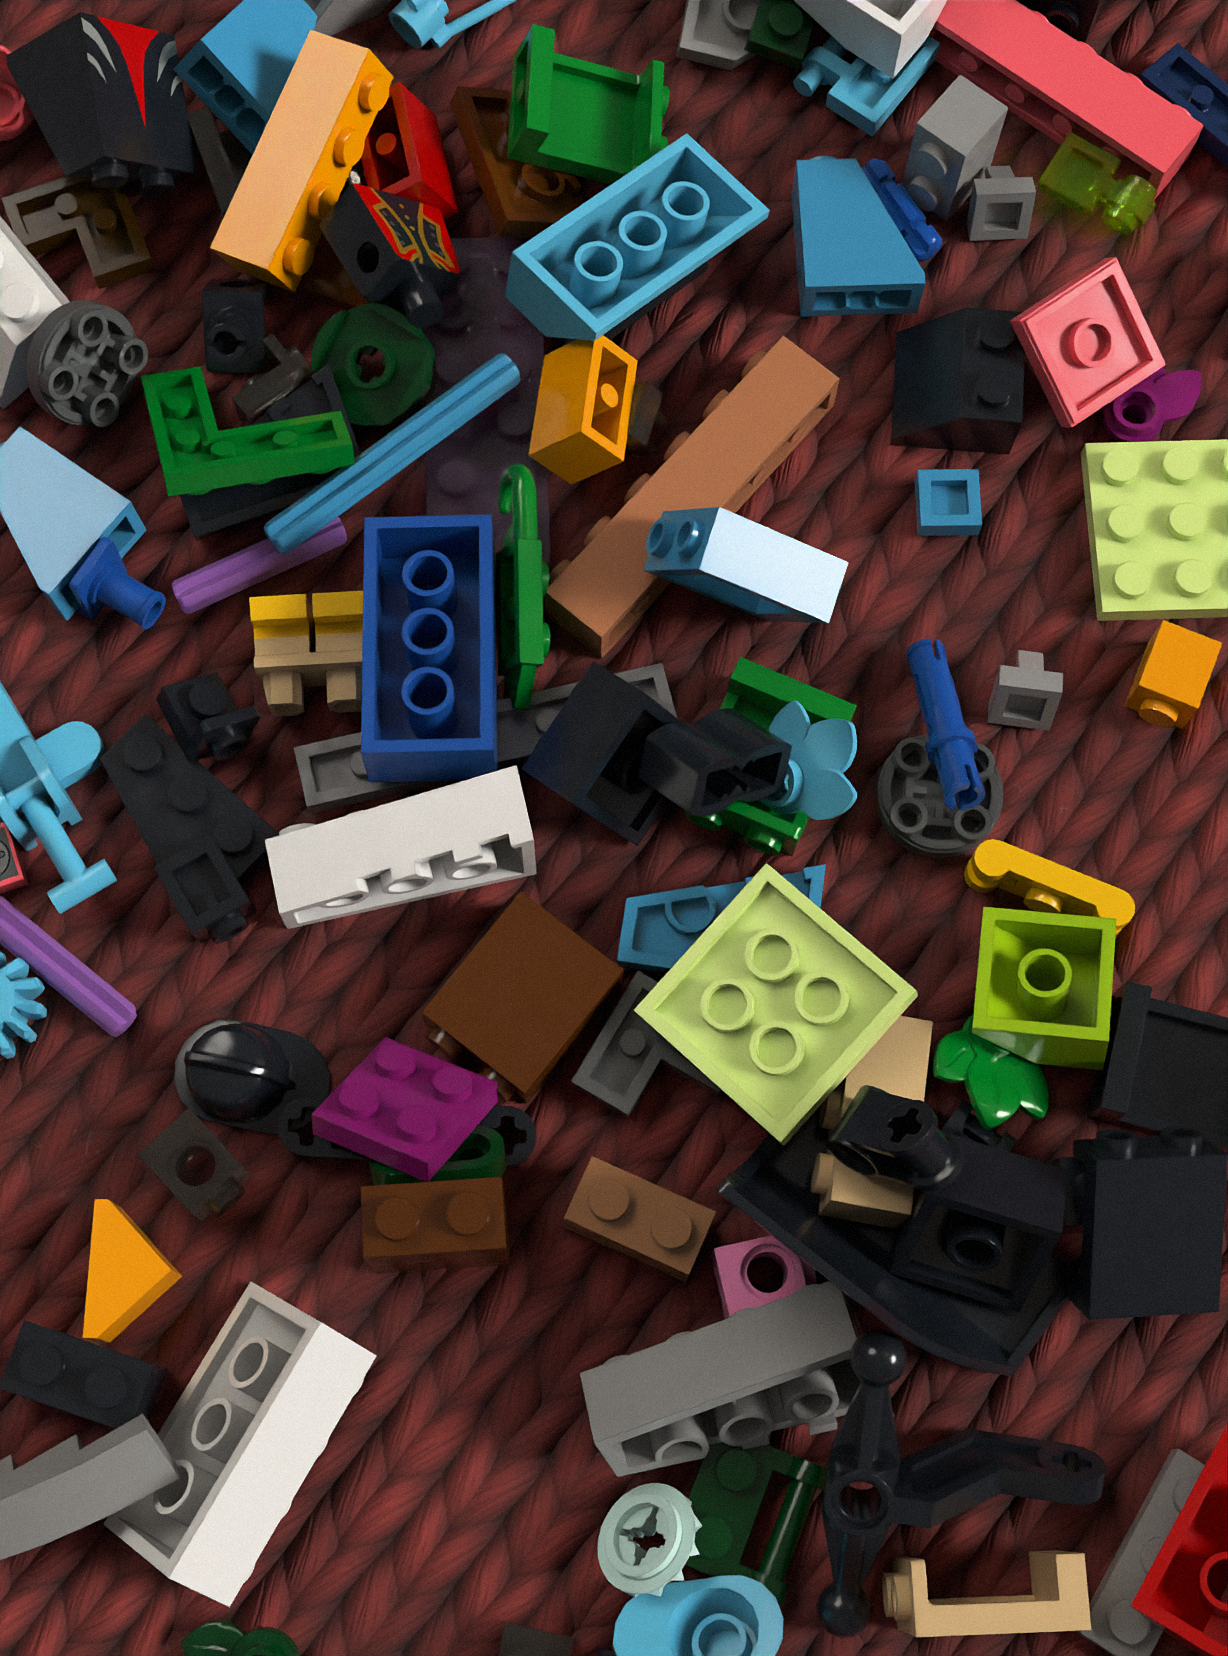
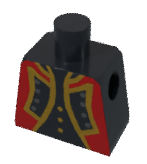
M352 182L319 224L322 233L361 296L370 302L404 310L412 326L427 327L434 324L441 318L444 311L441 300L459 280L461 272L440 209Z

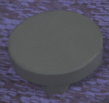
M91 300L72 301L50 313L35 332L27 355L26 373L28 385L35 401L48 414L70 424H93L98 427H106L112 424L118 417L120 406L128 397L137 373L147 363L148 350L146 344L136 338L129 321L115 309Z
M928 734L908 737L902 740L887 758L877 780L875 803L883 827L900 846L923 857L946 859L958 857L972 851L989 836L1000 817L1003 807V785L1000 774L995 766L994 755L986 746L977 743L978 749L974 753V760L986 794L984 800L973 808L959 810L955 794L954 797L957 805L954 809H949L944 803L942 785L936 766H933L928 761L925 743L929 742Z

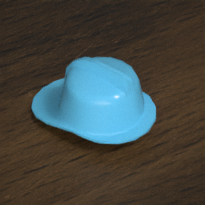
M721 1575L706 1579L671 1582L663 1587L661 1597L647 1593L639 1594L636 1598L633 1597L625 1604L615 1622L613 1647L616 1656H775L783 1639L784 1618L776 1597L761 1582L743 1575Z

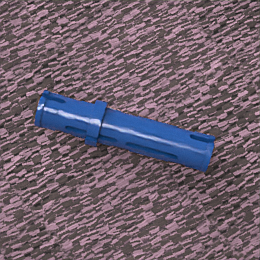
M931 639L919 640L907 649L905 655L914 679L917 698L929 736V742L925 743L928 761L933 766H936L942 785L945 805L949 809H954L957 805L954 797L956 794L959 810L970 809L980 804L986 795L974 760V753L978 749L975 736L969 728H966L954 681L947 663L944 644L940 640H935L933 644L934 655Z

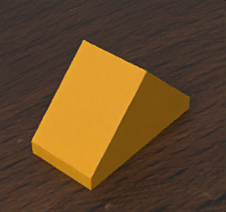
M95 1199L83 1338L94 1342L110 1343L174 1285L182 1275L120 1206L109 1199Z

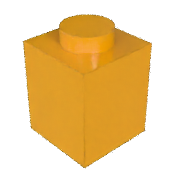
M1163 620L1147 644L1124 706L1138 711L1139 716L1150 724L1160 727L1176 726L1183 729L1199 708L1222 642Z

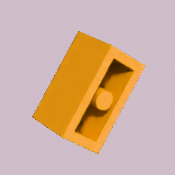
M604 335L595 341L576 339L544 355L528 456L571 485L624 462L638 361Z

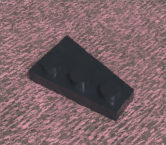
M329 363L313 374L311 380L287 398L285 396L266 410L267 413L251 424L257 425L341 411L353 444L354 458L361 454ZM342 467L335 468L324 474L305 473L276 478L265 484L253 485L246 483L212 489L201 495L182 494L179 496L194 538L198 541L279 514Z
M146 714L100 757L157 865L210 835L217 841L241 885L268 858L265 840L279 836V833L197 760L188 762L180 745Z

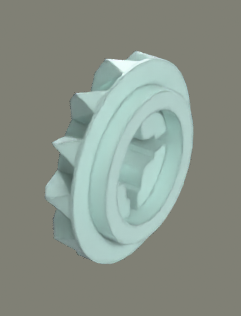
M662 1483L640 1485L628 1491L617 1500L607 1513L598 1538L599 1564L607 1580L619 1590L635 1598L639 1594L645 1593L661 1597L663 1587L670 1581H685L682 1568L689 1556L700 1555L694 1540L695 1533L702 1527V1524L693 1513L691 1508L692 1501L677 1489ZM657 1531L666 1540L664 1546L661 1545L660 1548L652 1547L646 1552L638 1543L633 1541V1537L654 1536Z

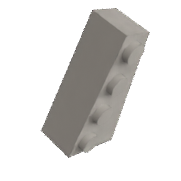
M830 1281L822 1284L807 1285L787 1297L757 1308L742 1309L725 1320L692 1332L677 1333L663 1343L630 1355L615 1356L607 1360L603 1365L580 1373L594 1444L616 1476L620 1477L706 1458L709 1445L724 1442L731 1446H742L743 1450L769 1444L768 1435L772 1431L807 1424L810 1435L836 1430V1417L846 1415L861 1382L850 1364V1351L856 1339L865 1333L846 1294Z

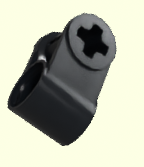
M864 1085L859 1089L826 1141V1147L829 1152L853 1171L867 1177L888 1179L926 1192L943 1189L952 1183L961 1173L965 1163V1153L955 1138L943 1134L938 1129V1118L929 1104L921 1100H912L889 1094L880 1088Z

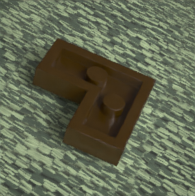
M66 176L1 198L14 234L32 256L81 241L99 289L155 270L124 186L97 188L92 185V180Z

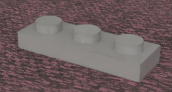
M1172 1449L1089 1603L1091 1630L1075 1631L1112 1656H1150L1163 1630L1131 1608L1130 1605L1205 1466L1180 1449Z

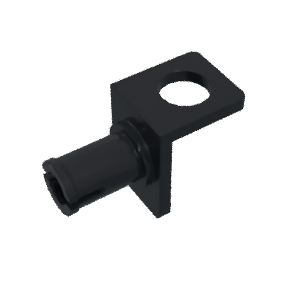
M211 279L201 291L206 369L209 372H264L267 366L264 298L270 290V283L260 279Z

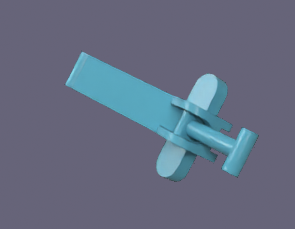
M0 681V823H5L12 835L27 852L38 846L35 839L39 838L64 881L47 891L53 905L62 914L117 881L105 859L86 868L61 825L66 821L74 825L83 820L65 788L90 775L102 764L100 757L105 753V747L101 737L91 725L78 721L63 724L35 740Z

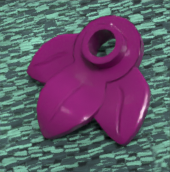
M1160 368L1099 409L1103 413V424L1106 431L1117 442H1147L1154 440L1160 433L1164 423L1182 419L1194 408L1200 395L1202 385L1201 373L1195 370H1181L1165 375L1164 368ZM1127 414L1136 415L1140 418L1142 424L1131 423L1124 419L1123 416Z

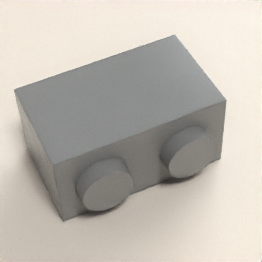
M959 75L917 122L902 185L907 190V193L919 208L925 211H932L945 221H948L971 195L973 180L985 179L986 166H991L1008 111L1007 106L962 75Z

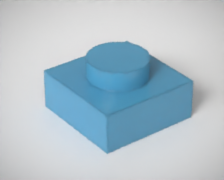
M979 469L917 470L914 482L918 536L978 535L982 527Z

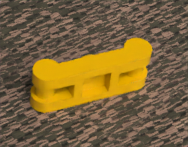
M985 840L979 844L965 867V881L976 892H991L999 887L1023 897L1024 904L1037 912L1117 919L1116 935L1130 922L1135 913L1134 900L1124 890L1000 840Z

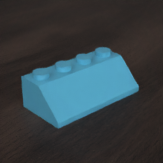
M686 133L515 249L511 255L505 297L546 337L595 341L767 219L770 210Z

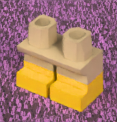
M363 591L312 593L313 615L306 594L249 597L250 617L254 630L255 644L254 669L261 687L265 691L271 714L277 717L294 716L304 713V687L327 686V704L330 711L337 713L360 712L362 710ZM313 619L315 622L316 652H314Z

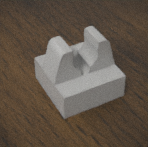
M986 166V178L973 180L966 224L969 241L1027 239L1036 196L1033 177H1014L1010 166Z
M1017 650L1016 667L1000 665L988 702L987 723L1049 731L1063 693V673L1044 671L1043 653Z

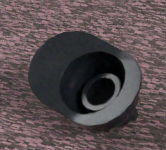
M217 1020L200 1027L184 1042L175 1061L174 1082L180 1100L193 1114L211 1122L255 1132L279 1134L278 1122L280 1114L290 1102L301 1097H328L329 1070L323 1055L309 1040L289 1031L250 1022ZM315 1110L306 1111L303 1121L293 1122L291 1131L303 1128L311 1122L312 1113Z

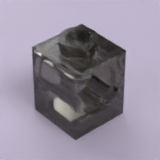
M190 1108L184 1111L138 1153L141 1159L190 1213L201 1221L210 1213L217 1218L232 1208L246 1192V1189L241 1184L251 1176L247 1169ZM202 1153L213 1155L216 1167L211 1179L199 1186L187 1185L184 1178V1170L188 1161Z

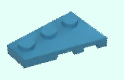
M826 864L806 867L801 872L781 875L815 905L821 908ZM747 877L742 882L707 888L700 885L626 898L617 965L619 967L667 973L753 877Z

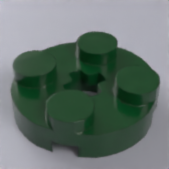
M368 303L363 304L364 306H356L349 311L342 310L333 315L323 325L315 339L311 353L312 371L317 372L329 363L350 423L366 427L396 426L405 417L411 415L426 397L433 376L432 366L435 362V350L426 339L421 327L412 326L407 315L398 309L383 304ZM379 350L383 354L382 364L385 366V370L381 377L374 376L367 383L363 379L366 369L359 364L360 358L363 354L374 356Z

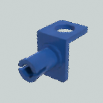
M106 537L100 540L69 584V588L80 606L77 610L80 614L94 621L102 608L107 605L136 622L145 630L153 626L159 619L166 604V597L161 592H156L127 575L128 571L114 542Z

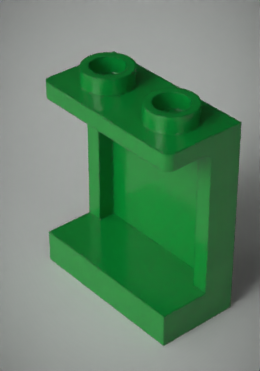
M532 24L513 56L508 159L613 184L668 146L667 137L662 136V118L666 113L670 96L669 87L663 85L664 62L652 59L643 73L636 75L554 52L555 30Z
M740 657L730 677L728 692L720 709L729 708L737 710L769 731L774 717L784 706L793 700L798 701L804 707L811 725L831 718L845 719L851 722L857 705ZM737 799L726 809L709 816H695L687 811L685 812L686 818L694 824L712 831L720 830L721 826L743 835V841L749 847L771 856H777L779 852L793 856L810 818L802 811L793 814L774 812L760 800L745 802Z

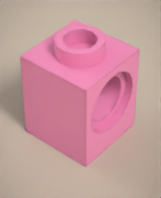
M772 1235L713 1249L710 1255L725 1319L730 1318L734 1313L742 1309L760 1307L792 1295L804 1286L816 1284L815 1269ZM767 1257L779 1264L783 1272V1284L778 1291L764 1293L751 1285L747 1275V1268L752 1260Z

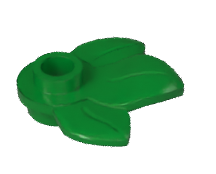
M973 1014L966 1020L963 1030L948 1033L938 1042L933 1059L934 1076L947 1082H964L982 1128L990 1130L1009 1119L1018 1108L1036 1120L1045 1116L1049 1105V1092L1046 1078L1040 1066L973 1034Z

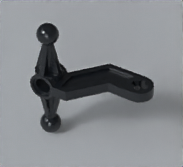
M884 1329L866 1331L856 1339L850 1351V1364L861 1382L830 1447L827 1460L821 1513L833 1583L822 1590L816 1603L819 1622L829 1634L839 1638L854 1637L864 1631L872 1612L868 1595L861 1588V1585L892 1522L932 1528L998 1494L1074 1505L1094 1503L1101 1498L1107 1469L1104 1460L1095 1452L1072 1444L974 1429H965L901 1459L889 1385L897 1381L903 1374L907 1364V1352L902 1342L894 1333ZM852 1482H865L873 1487L869 1489H856L848 1484Z

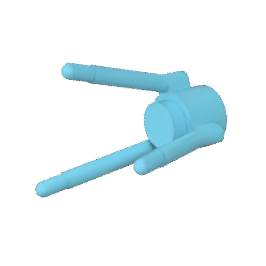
M402 0L388 15L396 32L412 47L420 49L429 40L435 48L440 49L452 36L499 12L517 0H491L448 24H445L444 17L449 13V9L444 0Z

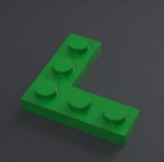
M201 366L141 376L144 397L168 497L182 494L201 495L212 489L246 483L253 485L265 484L276 478L305 473L324 474L335 468L355 465L353 444L341 411L218 431Z

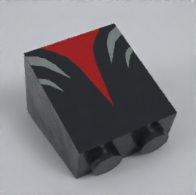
M79 12L6 55L8 69L65 176L92 180V185L97 188H116L120 186L137 188L141 195L155 197L173 192L175 184L197 174L182 79L173 70L179 63L174 35Z

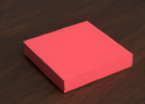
M1116 257L1104 258L1010 320L1061 427H1074L1166 365Z

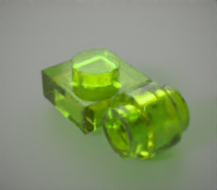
M1072 132L1068 134L1038 182V190L1086 217L1090 215L1098 201L1103 202L1105 211L1101 216L1102 220L1110 228L1124 235H1131L1134 229L1142 228L1156 207L1153 199L1157 195V191L1148 181L1136 175H1127L1124 181L1120 179L1118 181L1114 180L1113 177L1119 169L1121 160Z

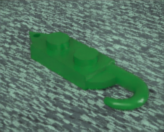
M515 463L508 466L503 473L498 493V510L501 514L506 515L510 512L512 501V524L505 534L502 550L496 553L498 676H505L513 709L529 710L536 669L544 665V659L550 648V629L548 624L543 622V597L548 590L549 568L547 563L542 561V540H538L535 480L531 471L521 463Z

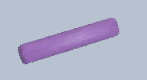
M338 516L287 554L280 553L267 538L174 580L171 584L172 591L181 609L186 614H191L345 544L347 541L345 528Z
M0 896V944L16 958L23 959L33 972L108 1034L114 1037L123 1034L137 1017L135 1005L4 897Z

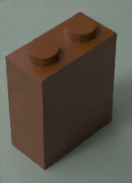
M520 891L421 1012L425 1025L431 1029L425 1037L434 1047L453 1061H457L461 1054H463L482 1070L479 1075L498 1082V1097L504 1101H508L514 1094L527 1104L623 984L624 970Z
M502 1177L361 1186L363 1258L378 1274L511 1265L508 1204Z

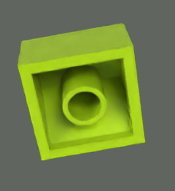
M983 907L972 1033L1036 1064L1103 1071L1109 1043L1117 919Z

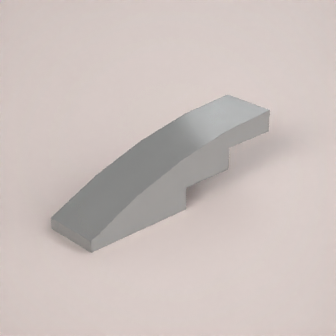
M143 1414L87 1446H84L76 1434L22 1466L18 1465L12 1455L0 1460V1560L45 1545L108 1517L180 1478L176 1462Z

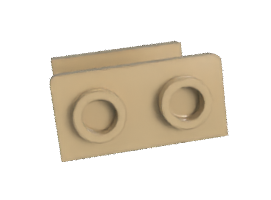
M1059 1550L1029 1551L1032 1595L928 1599L925 1560L907 1556L893 1557V1572L883 1573L882 1575L886 1617L895 1618L898 1630L914 1637L1091 1630L1085 1553Z

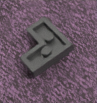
M640 971L636 972L571 1080L572 1087L626 1119L630 1116L660 1063L716 1096L721 1090L634 1011L637 1005L658 983Z

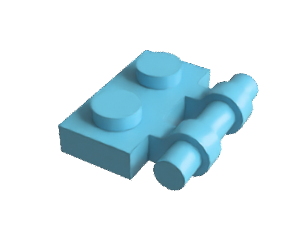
M830 36L822 47H814L802 62L803 70L794 79L793 84L800 94L807 97L811 96L819 85L830 84L833 87L827 94L825 106L873 136L936 60L941 43L928 36L892 79L859 57L852 64L844 61L842 58L848 50L833 36Z

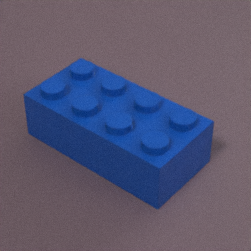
M492 514L364 517L361 755L369 782L468 780L497 771L496 549Z

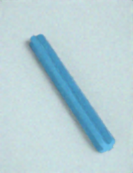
M505 353L495 355L354 458L355 465L342 467L266 522L264 531L271 544L280 553H289L509 392L521 380L520 372L515 363Z

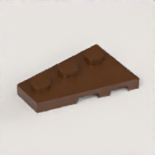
M457 86L450 106L499 237L533 238L584 203L578 195L582 185L574 175L507 158L511 92L509 90Z

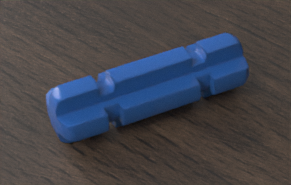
M876 158L871 159L862 167L863 172L917 261L924 262L930 259L942 247V238L932 225H926V216L907 193L901 182L896 184V175L887 163Z

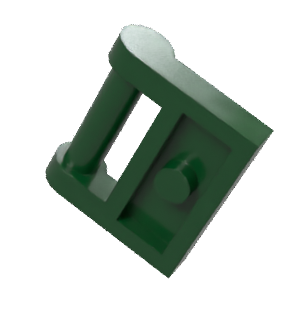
M724 1442L710 1444L707 1456L701 1460L688 1495V1499L692 1501L691 1508L693 1513L702 1524V1527L695 1533L694 1540L700 1555L689 1556L685 1565L713 1577L743 1575L761 1582L776 1597L778 1604L783 1605L790 1585L784 1583L816 1491L817 1489L824 1491L826 1468L769 1445L743 1450L742 1446H731ZM772 1471L791 1478L757 1572L739 1564Z

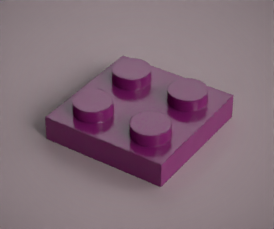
M385 1037L312 1113V1131L314 1135L420 1180L429 1182L498 1102V1082Z

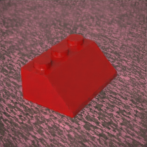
M1228 1423L1130 1605L1131 1608L1198 1656H1228Z

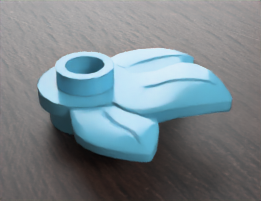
M791 701L778 712L769 728L771 733L792 745L784 784L777 791L760 799V801L774 812L780 814H793L802 811L815 820L832 819L845 813L857 799L855 788L843 774L851 766L857 751L855 726L848 720L835 718L819 721L811 725L804 707L798 701Z

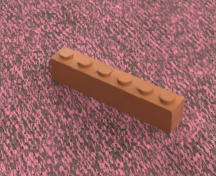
M784 335L769 351L761 348L751 357L742 371V380L730 393L725 389L721 390L711 400L703 413L704 421L692 434L684 431L675 438L664 455L665 463L652 477L645 473L634 482L625 496V506L612 519L604 516L593 526L585 539L584 545L586 547L572 562L568 559L562 560L549 574V585L545 595V614L600 659L609 652L672 583L643 571L649 555L646 551L647 537L653 524L661 518L662 512L721 507L736 513L834 406L840 378Z

